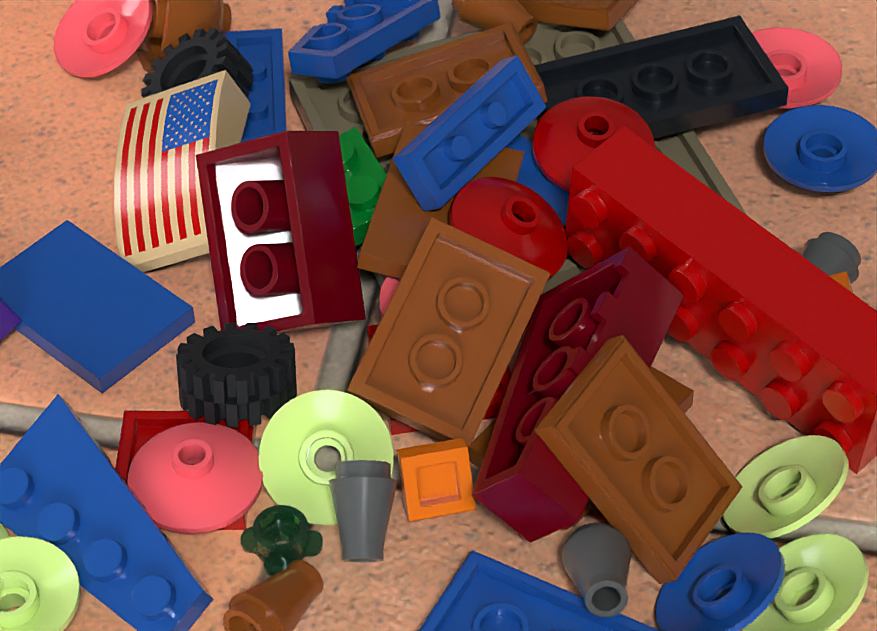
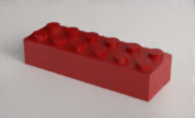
M626 126L618 130L572 167L565 232L567 235L566 245L568 246V251L579 265L591 268L630 246L684 294L667 331L673 338L691 345L709 359L722 376L729 380L737 381L758 397L766 409L775 417L787 420L807 436L820 435L835 440L844 450L848 458L849 469L855 474H858L877 456V311Z

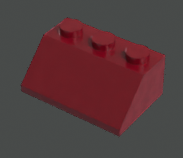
M286 130L195 155L221 330H224V323L235 322L236 329H244L246 323L249 322L258 323V331L263 330L266 326H271L277 329V334L366 320L338 131Z

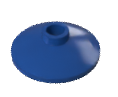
M826 105L795 108L777 117L769 125L765 133L763 150L767 163L781 178L798 187L820 192H839L861 186L877 174V129L865 118L849 110Z
M757 533L732 534L701 547L675 582L664 583L655 609L659 627L662 631L742 630L759 617L777 595L785 574L783 554L770 538Z

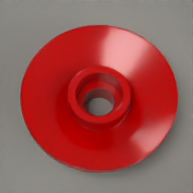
M587 96L566 100L548 110L541 117L535 128L532 148L536 164L543 175L559 188L570 192L572 167L622 127L626 126L653 147H655V142L648 124L633 109L612 99Z
M484 177L467 183L452 201L449 211L450 226L551 273L548 280L554 277L563 266L568 246L566 245L567 235L562 221L551 205L529 187L506 178Z

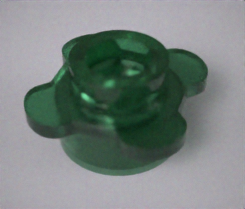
M276 505L263 510L254 520L253 527L243 531L241 546L245 552L255 553L264 562L265 573L272 576L284 570L295 560H301L306 556H317L323 549V537L318 531L308 529L307 519L300 510L288 505ZM280 541H288L287 543L277 544Z

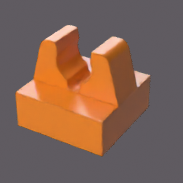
M463 438L396 449L404 508L409 522L476 510L475 498L472 496L473 483L468 446Z

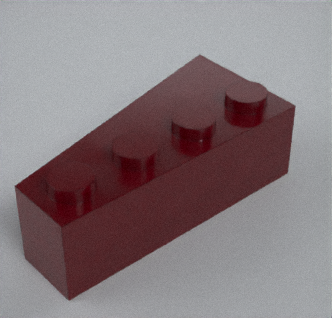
M630 246L541 294L531 315L472 492V496L530 543L558 530L563 531L572 527L583 515L589 500L587 494L535 432V429L607 339L624 335L650 368L684 297V294Z

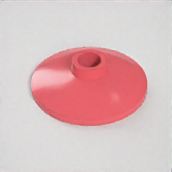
M76 0L62 17L55 33L54 53L58 63L68 73L78 77L99 76L120 66L139 48L149 31L153 14L151 0Z
M785 27L766 28L752 32L789 87L787 105L778 108H799L814 105L829 97L837 89L842 76V62L836 50L824 39L803 30Z
M199 422L169 428L147 441L139 449L131 462L127 482L159 528L181 534H199L223 528L247 513L260 495L263 486V472L259 469V452L247 437L227 426Z

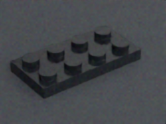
M740 15L534 65L544 85L548 101L545 102L547 107L539 114L541 117L555 105L569 99L587 96L603 97L620 102L637 112L648 124L654 139L786 106L789 87Z

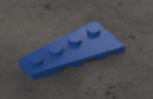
M57 394L0 464V522L18 537L44 540L62 550L74 564L80 586L137 631H189L212 602V596L169 538L156 525L135 492L125 483L111 464L112 461L82 425L80 418L72 407Z

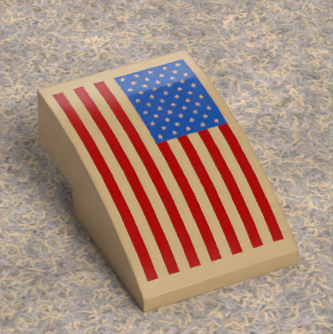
M226 70L138 99L126 105L120 127L114 176L116 240L119 256L143 273L210 253L195 155L240 143L251 105Z

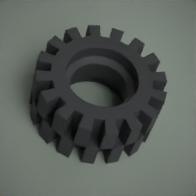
M201 28L195 30L193 39L186 33L178 38L180 45L176 48L171 44L163 50L166 53L163 60L155 58L150 65L155 72L145 74L143 82L146 87L141 89V96L144 98L226 70L247 98L250 93L245 87L253 85L254 77L250 74L253 72V69L222 32L219 33L217 29L213 28L206 32Z
M233 322L224 323V330L218 331L214 326L203 328V336L193 333L187 337V343H180L177 348L176 361L180 405L183 411L188 410L189 416L195 420L205 416V423L216 425L222 419L226 420L227 427H238V420L248 419L250 426L261 424L262 415L271 419L284 404L297 397L294 343H290V337L285 333L277 335V329L274 327L266 326L263 330L258 331V323L247 322L244 329H236V323Z

